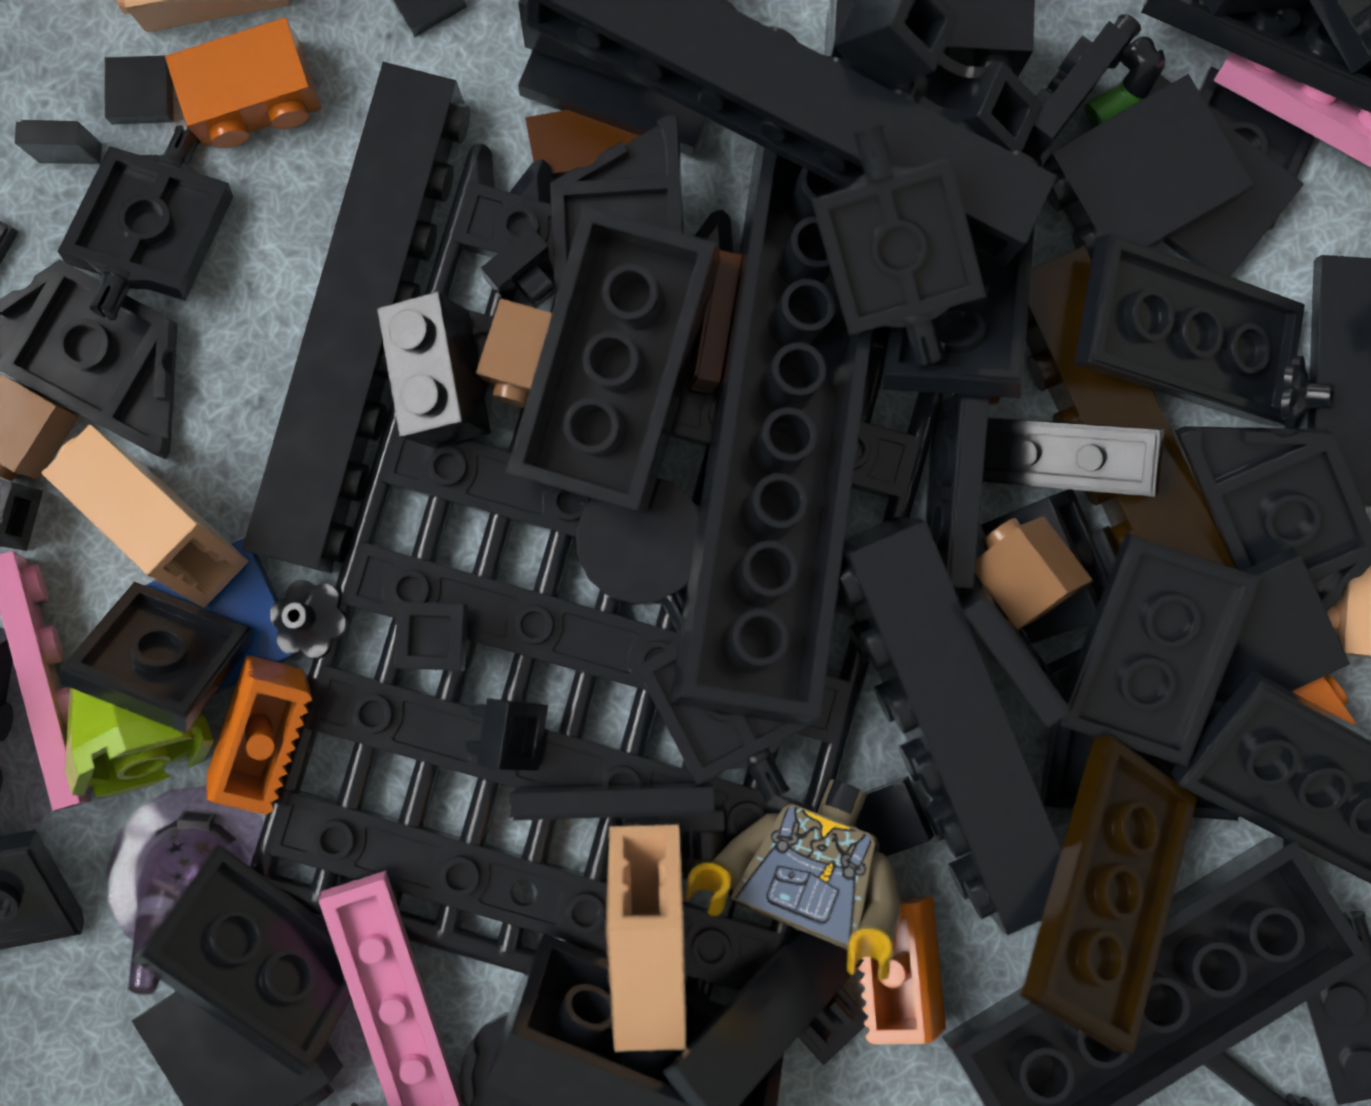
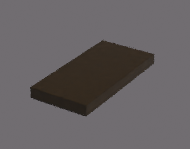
M1113 736L1093 738L1020 997L1114 1051L1133 1054L1197 796L1179 786L1174 779Z

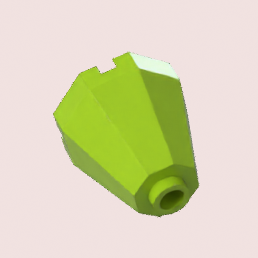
M70 688L65 774L72 795L84 796L88 785H92L95 797L103 798L152 786L170 777L162 768L175 760L186 756L189 768L204 761L214 742L207 719L202 712L189 730L183 733Z

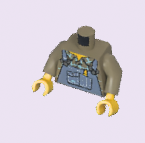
M830 779L817 813L787 803L780 814H766L732 839L711 863L699 864L691 870L685 899L689 901L693 894L699 890L713 892L714 895L710 900L707 912L709 915L718 916L722 913L728 891L734 889L731 899L740 906L847 949L849 973H855L857 961L869 957L880 962L878 980H887L890 975L892 942L901 912V903L892 862L879 852L880 845L877 837L855 828L867 796L864 791L847 783Z

